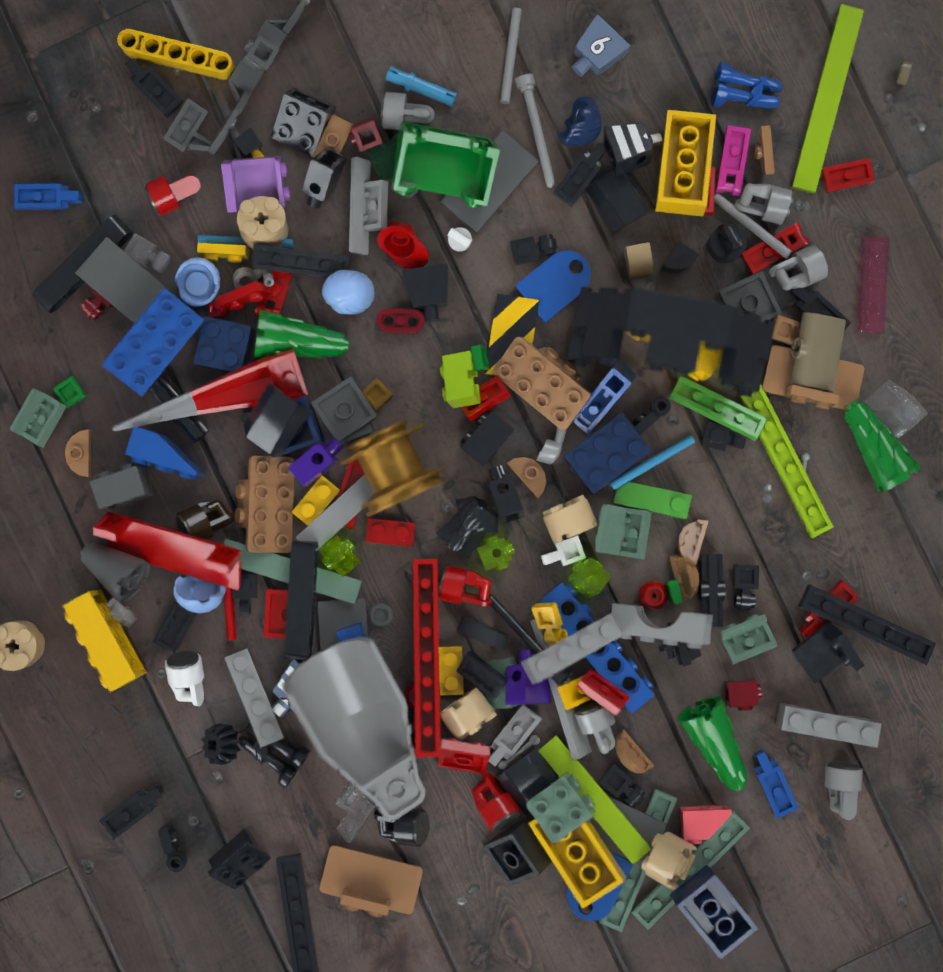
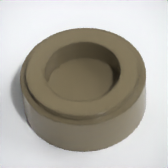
M903 60L901 62L896 79L897 84L906 85L912 61Z

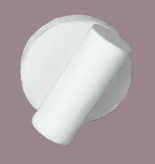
M461 227L451 228L447 235L450 247L458 252L467 250L473 241L470 232Z

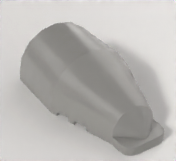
M358 637L329 646L307 659L287 676L282 685L283 691L318 754L374 801L378 810L385 818L395 820L424 800L425 788L418 776L414 747H412L410 736L411 727L408 724L406 712L408 710L407 703L372 639Z

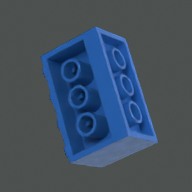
M163 288L103 361L102 366L139 395L143 396L202 324L204 319L166 288Z

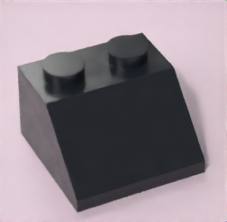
M528 818L513 824L483 846L510 886L540 875L552 862L528 824L530 822Z

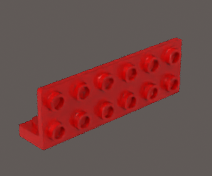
M109 511L93 527L94 535L107 539L108 547L144 559L150 565L235 590H239L241 587L240 549Z

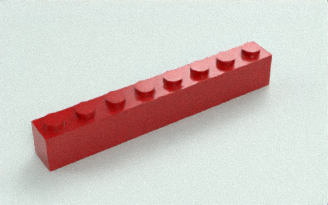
M413 559L415 757H441L437 559Z

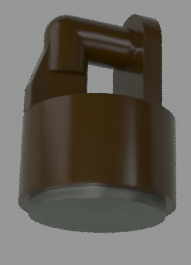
M220 500L196 504L178 512L176 516V523L181 533L205 540L211 538L213 532L228 526L235 520L234 514L228 513ZM216 512L219 518L209 522L207 516Z

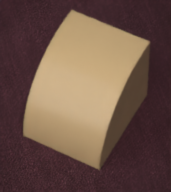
M650 242L625 247L623 252L629 279L652 275L653 260Z

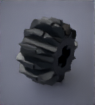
M222 723L214 724L209 729H206L205 736L201 738L204 742V746L201 748L205 750L204 758H208L210 764L227 765L237 759V752L241 751L238 743L241 741L237 739L238 731L233 730L232 725Z

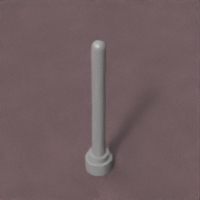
M525 74L517 77L515 82L517 89L524 94L546 186L553 188L555 186V179L533 95L536 83L533 74Z

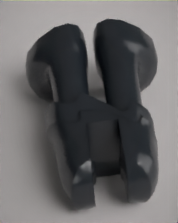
M249 723L246 729L255 736L252 726ZM243 735L239 737V740H241L239 745L246 752L253 756L256 761L258 760L261 765L266 763L279 774L278 784L284 789L297 774V768L302 766L310 753V750L306 747L295 748L282 740L260 748L258 741L255 743ZM271 748L275 749L283 756H285L287 759H289L294 766L286 763L285 761L281 760L280 758L270 752Z

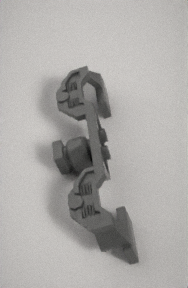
M299 0L287 20H265L254 39H249L244 48L246 52L227 81L236 103L213 141L196 132L208 111L187 98L164 135L163 140L181 152H184L186 149L191 152H206L213 156L228 135L229 129L231 130L236 123L238 116L251 96V92L264 71L273 63L275 56L280 50V45L310 0Z

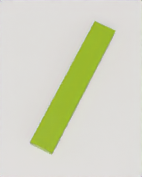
M557 735L538 750L559 777L565 772H568L570 776L572 774L575 775L581 784L579 788L584 796L588 794L596 805L594 807L596 811L593 816L594 819L632 864H635L652 849L578 759H572L570 750Z

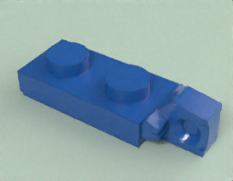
M14 184V209L61 210L69 208V203H83L82 193L79 191H69V186H63L62 184Z
M763 749L755 752L754 756L759 765L754 768L755 774L774 816L778 819L798 810V805L775 759L769 761Z

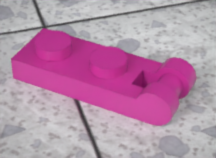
M727 125L715 188L716 193L730 192L734 196L740 195L751 129ZM726 176L735 177L734 183L726 182Z

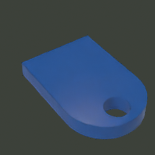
M560 251L552 255L515 285V288L523 298L540 300L537 315L545 324L579 297L581 287H588L591 278L590 267L586 259L580 254L573 251ZM574 261L581 263L583 267L582 272L579 274L572 273L569 269L570 263Z
M611 852L627 879L633 864L629 860ZM625 881L592 902L593 910L590 913H585L580 909L579 902L568 886V905L572 912L583 920H600L612 910Z

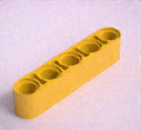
M133 29L122 30L117 38L121 49L131 58L221 80H228L235 70L231 57L223 51ZM129 40H136L132 47H126ZM152 46H159L156 52L149 53V49ZM175 51H182L179 58H172ZM198 57H205L203 63L195 64V60ZM222 62H227V63H228V66H227L226 69H224V70H219V69H218V66H219L220 63H222Z

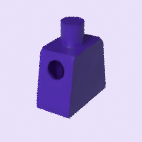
M337 437L331 439L327 444L318 442L291 464L288 469L303 486L312 485L339 461L335 455L344 448V445ZM320 454L324 457L322 463L318 459Z
M519 650V665H508L506 678L509 680L506 683L505 705L551 703L548 678L532 684L521 664L522 661L533 656V651Z

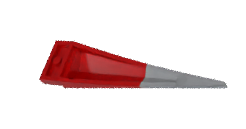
M293 349L254 361L112 427V430L119 431L189 416L254 407L269 384L276 385L292 399L306 396L308 393Z

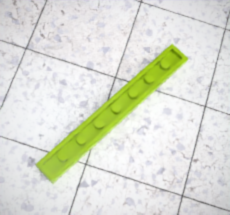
M844 4L839 6L791 188L812 194L816 192L863 17V9Z
M760 383L758 393L752 394V397L739 396L744 407L767 418L759 437L810 538H814L834 527Z

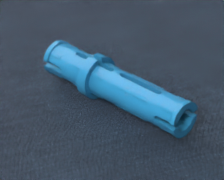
M390 66V71L386 75V81L404 87L405 91L417 92L452 108L457 96L456 92L416 77V74L413 72L409 74Z

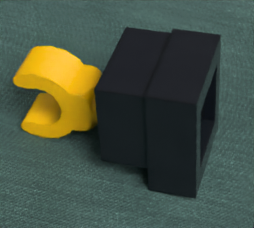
M251 127L233 140L246 158L250 155L253 158L265 157L259 150L263 145Z

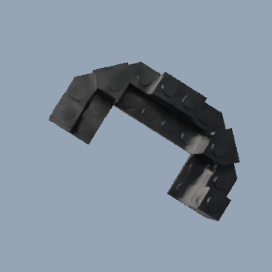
M581 287L567 360L572 361V365L586 367V364H591L592 359H597L598 364L612 366L613 362L618 363L624 331H628L630 336L644 338L645 335H649L644 365H648L649 370L664 372L665 368L674 370L675 375L688 377L689 373L693 374L696 371L701 345H704V349L709 351H719L720 348L714 381L720 382V386L738 391L737 395L752 397V394L758 393L760 389L764 363L769 359L775 322L765 320L763 323L760 321L761 316L749 311H744V315L740 314L739 307L639 288H625V292H618V288L599 287L598 292H592L590 287Z

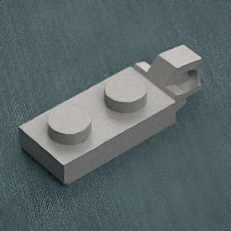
M521 704L493 740L490 747L494 751L490 754L488 761L496 766L502 757L506 760L510 756L513 757L542 718L525 704Z

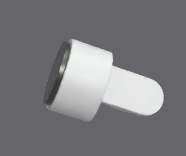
M182 651L171 655L165 661L168 684L171 686L175 698L182 702H193L194 706H201L204 700L202 685L204 671L201 656L193 651ZM190 687V691H185V688Z

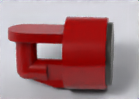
M162 175L147 182L145 190L158 215L164 216L181 208L179 200L198 192L200 181L194 175H187L170 183L167 177Z
M448 565V567H445L442 575L438 597L441 601L458 605L466 602L480 606H491L492 600L489 598L492 583L489 578H485L475 571ZM466 585L480 587L479 594L465 592Z
M487 772L483 775L484 780L472 789V795L475 799L477 810L489 830L498 832L515 822L519 818L521 810L512 796L503 791L496 778L490 772ZM489 789L495 797L491 801L484 794Z

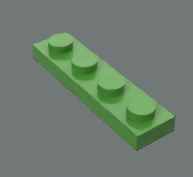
M683 376L679 377L669 399L753 441L758 439L767 420L766 417Z

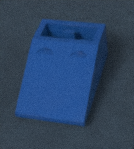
M133 427L125 455L132 457V462L147 466L155 463V469L170 473L178 470V476L197 480L198 476L205 477V473L167 436Z

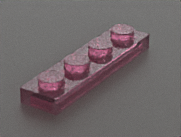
M868 236L863 238L858 332L884 333L889 238Z

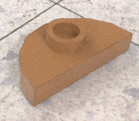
M770 125L760 127L758 144L754 148L755 157L759 159L761 169L765 175L774 174L775 172Z
M89 429L79 431L73 435L66 444L65 449L66 463L70 469L78 475L91 477V430Z
M526 457L514 458L506 463L530 491L539 498L544 492L546 485L545 472L541 465L533 459Z
M696 520V522L684 526L678 537V549L681 556L694 566L697 563L709 522L707 520Z
M670 555L674 578L678 581L682 600L686 601L693 598L698 591L700 583L696 566L687 562L681 555Z
M623 729L618 732L615 739V748L622 764L635 773H645L653 768L652 762Z

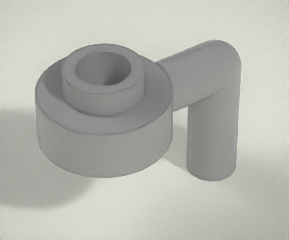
M249 267L239 268L233 274L234 286L238 289L258 281L257 279L263 276L264 284L270 287L274 284L272 271L263 269L253 270Z

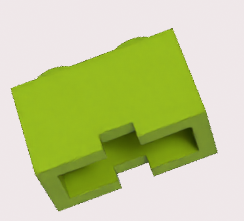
M471 351L442 356L443 365H440V372L445 381V387L442 388L444 401H447L452 408L480 404L479 385L474 384V377H478V371L474 369Z

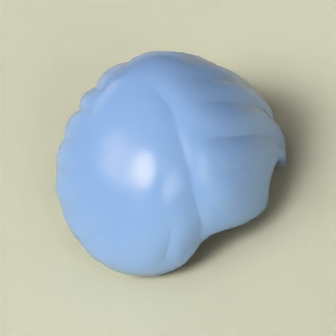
M194 257L180 265L175 276V283L179 289L181 299L186 304L200 307L210 303L218 294L221 278L218 269L212 262L205 258Z
M339 270L332 273L325 280L322 287V296L325 302L339 314L352 315L362 313L371 306L375 296L374 285L368 276L353 270Z
M191 576L177 577L173 588L174 597L182 607L188 611L200 614L217 608L226 592V587Z

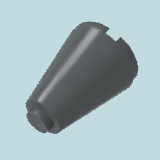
M97 542L87 544L81 550V562L114 599L119 602L121 600L126 602L134 597L143 586L139 583L142 577L147 579L150 571V564L144 559Z

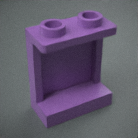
M281 156L232 159L222 162L221 169L227 213L237 212L244 200L258 196L274 197L283 208L286 207L287 201H290V189L284 183V177H287L286 162H282Z

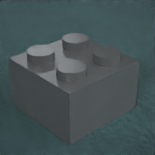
M130 463L119 467V472L110 473V471L99 473L96 475L97 479L90 481L98 509L112 510L156 495L148 469L140 467L139 464L134 465Z

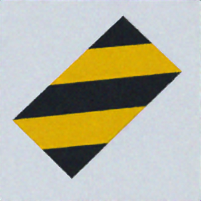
M497 294L487 355L490 370H485V374L494 375L493 369L516 337L521 336L533 345L540 300Z

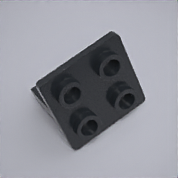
M244 828L208 860L212 867L208 874L215 880L233 889H237L244 885L247 879L256 871L262 869L271 857L268 853L259 849L250 831Z

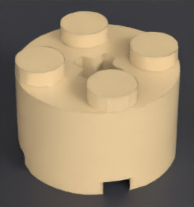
M258 196L244 200L241 203L237 214V224L243 242L252 249L254 243L280 247V244L288 236V225L285 211L278 200L274 197Z
M584 495L542 512L544 515L542 518L554 544L598 526L590 504Z
M24 620L0 625V668L16 671L29 667L40 659L44 652L45 640L37 626ZM14 642L19 645V649L14 646Z
M477 687L465 693L463 697L455 700L440 712L441 720L454 738L460 741L469 734L472 735L482 728L481 724L490 721L497 715L494 708Z
M666 832L663 835L658 833L652 842V847L654 848L650 856L644 859L642 869L646 871L647 876L671 890H676L679 887L676 884L679 879L685 880L695 860L692 850H696V846L671 832Z

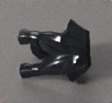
M476 496L456 499L458 512L436 532L441 540H447L446 545L453 552L458 551L463 558L467 559L471 557L472 552L486 533H499L498 513L491 506L487 505L484 500L478 499Z

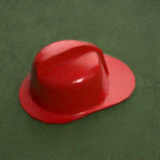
M392 221L388 227L379 232L377 237L379 247L402 268H420L428 263V250L417 238L416 232L411 225Z

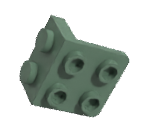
M603 504L599 513L598 534L595 538L596 552L645 559L652 512Z
M568 772L562 774L557 781L527 802V808L553 843H557L588 821L596 812L594 810L596 805L588 794L584 796L579 789L581 787L580 782L575 775L572 774L570 776Z

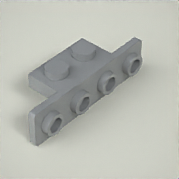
M352 157L349 252L368 255L369 232L382 230L387 227L388 181L377 180L370 182L371 162L360 157Z

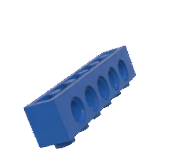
M559 582L542 596L539 601L541 603L556 602L563 622L561 627L567 631L568 636H571L577 632L576 625L579 621L585 620L589 624L594 622L589 616L593 612L584 601L579 604L574 598L577 593L569 583L564 585L562 582ZM564 602H572L574 605V610L569 615L561 612V606ZM614 640L605 645L601 651H594L585 657L602 677L630 696L625 706L631 713H634L654 696L651 691L653 685L645 676L642 678L638 676L635 672L638 667L630 657L626 660L620 654L623 650L622 647ZM617 658L619 660V667L616 670H609L607 668L609 659ZM626 677L634 678V686L630 689H625L622 686V682Z

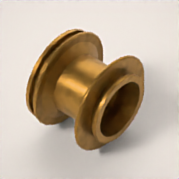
M404 420L347 447L348 451L353 450L355 454L342 460L340 465H345L358 459L374 492L369 501L360 506L362 509L368 506L370 512L366 513L367 517L447 480L446 476L441 478L439 472L444 471V467L437 470L424 469L409 435L422 429L424 424L406 429L405 425L408 424V421Z

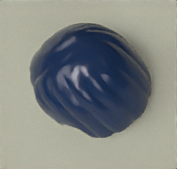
M582 96L574 101L572 115L564 121L567 125V130L557 133L560 142L566 146H582L590 144L598 138L602 129V117L599 107L594 100Z

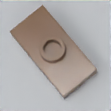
M332 114L312 158L325 147L342 153L350 137L349 133L352 132L351 125L353 124Z
M775 315L772 339L792 346L794 340L799 337L801 322L781 315Z

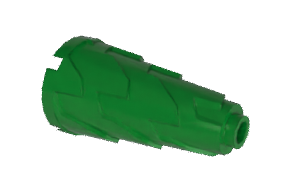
M259 310L254 358L261 359L268 355L270 357L293 349L296 359L298 357L322 358L342 356L343 352H348L349 339L345 338L343 333L329 330L324 326L303 323V320L284 317L279 313Z
M857 399L845 406L847 411L844 412V418L855 437L857 447L863 456L867 470L874 481L878 493L897 486L912 477L910 475L911 472L915 471L917 473L922 469L920 464L913 459L908 450L892 434L889 428L879 420L867 403L865 404L864 401L859 403Z
M711 696L696 701L697 707L693 710L690 705L678 715V721L694 746L697 745L707 764L710 763L722 783L724 782L727 789L734 792L744 789L746 787L745 783L748 780L747 771L740 756V748L732 732L733 726L723 699L720 696Z

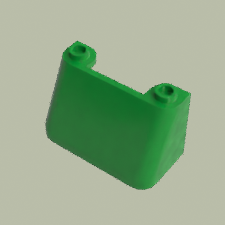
M401 122L397 139L392 188L396 190L397 194L409 196L410 192H415L418 189L461 197L466 201L467 206L473 208H480V205L487 206L500 149L492 139Z

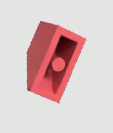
M728 805L680 807L681 837L691 844H700L702 840H709L732 815V809Z

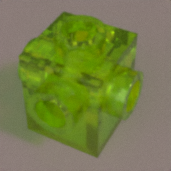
M335 534L319 548V551L324 556L321 561L329 570L335 569L342 577L361 562L353 551L356 547L347 537L343 540Z
M498 535L485 539V545L477 548L486 571L494 567L496 571L509 567V561L513 560L511 555L515 554L511 541H505L504 537L499 539ZM496 548L501 550L499 557H494L492 554Z
M590 557L584 561L580 559L571 568L573 573L569 576L568 580L573 584L576 591L584 594L587 598H591L602 591L612 576L603 568L599 561Z

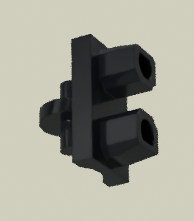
M676 621L667 623L668 627L673 625ZM678 642V646L663 644L658 647L660 652L667 651L669 659L675 658L676 653L679 665L683 666L691 665L692 660L701 656L700 649L689 648L685 642Z

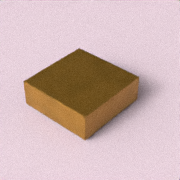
M377 378L362 391L368 403L376 411L393 396V393Z

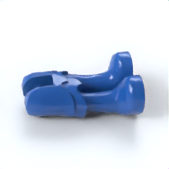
M726 62L719 63L715 74V83L718 84L712 93L711 107L719 108L726 101L746 103L744 106H751V108L772 109L779 107V98L763 95L762 91L781 92L783 84L780 81L762 75L760 77L750 76L734 70ZM725 84H738L751 87L753 89L751 91H745Z

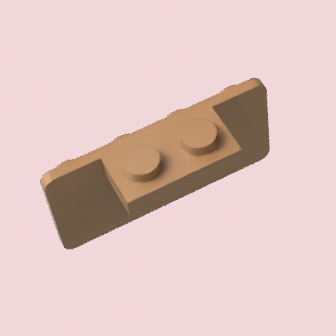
M521 336L514 339L493 369L495 376H498L503 383L560 430L568 429L591 398V393L578 383L582 376L577 373L578 370L574 365L562 361L554 349L550 347L536 349Z
M778 345L771 347L762 384L765 392L792 398L791 401L795 403L806 404V402L815 403L817 408L829 409L832 407L847 411L845 406L858 399L865 370L863 365L839 360L834 391L791 385L793 365L795 363V359L792 358L791 348Z
M251 456L249 458L248 479L238 480L235 491L238 498L235 521L238 528H246V550L248 552H291L294 475L288 467L295 462L293 458Z
M332 845L328 852L320 891L325 894L341 897L340 904L345 905L344 907L351 911L362 909L375 917L387 916L389 910L411 914L414 910L423 869L421 866Z

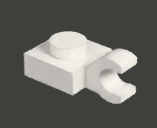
M578 535L556 543V551L541 556L544 565L560 560L562 566L586 558Z

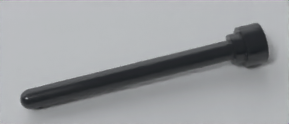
M489 594V598L492 600L491 607L535 654L544 650L494 595ZM565 667L554 673L552 679L559 686L571 676L572 671Z

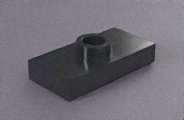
M176 601L153 642L174 654L198 613L188 611Z
M473 651L467 652L456 672L492 700L498 698L509 680Z

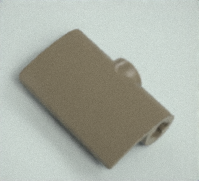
M802 313L799 337L794 340L791 349L792 358L795 359L791 385L834 391L846 320L815 313Z

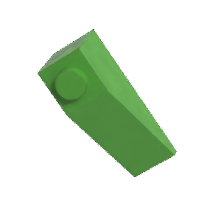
M627 482L616 489L613 503L679 519H687L692 495Z

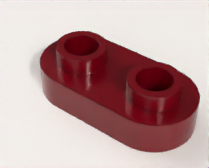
M386 308L377 315V325L385 333L417 334L423 329L425 324L422 313L415 309ZM389 317L393 319V324L390 326L385 324V319ZM414 318L417 320V324L410 326L408 321Z

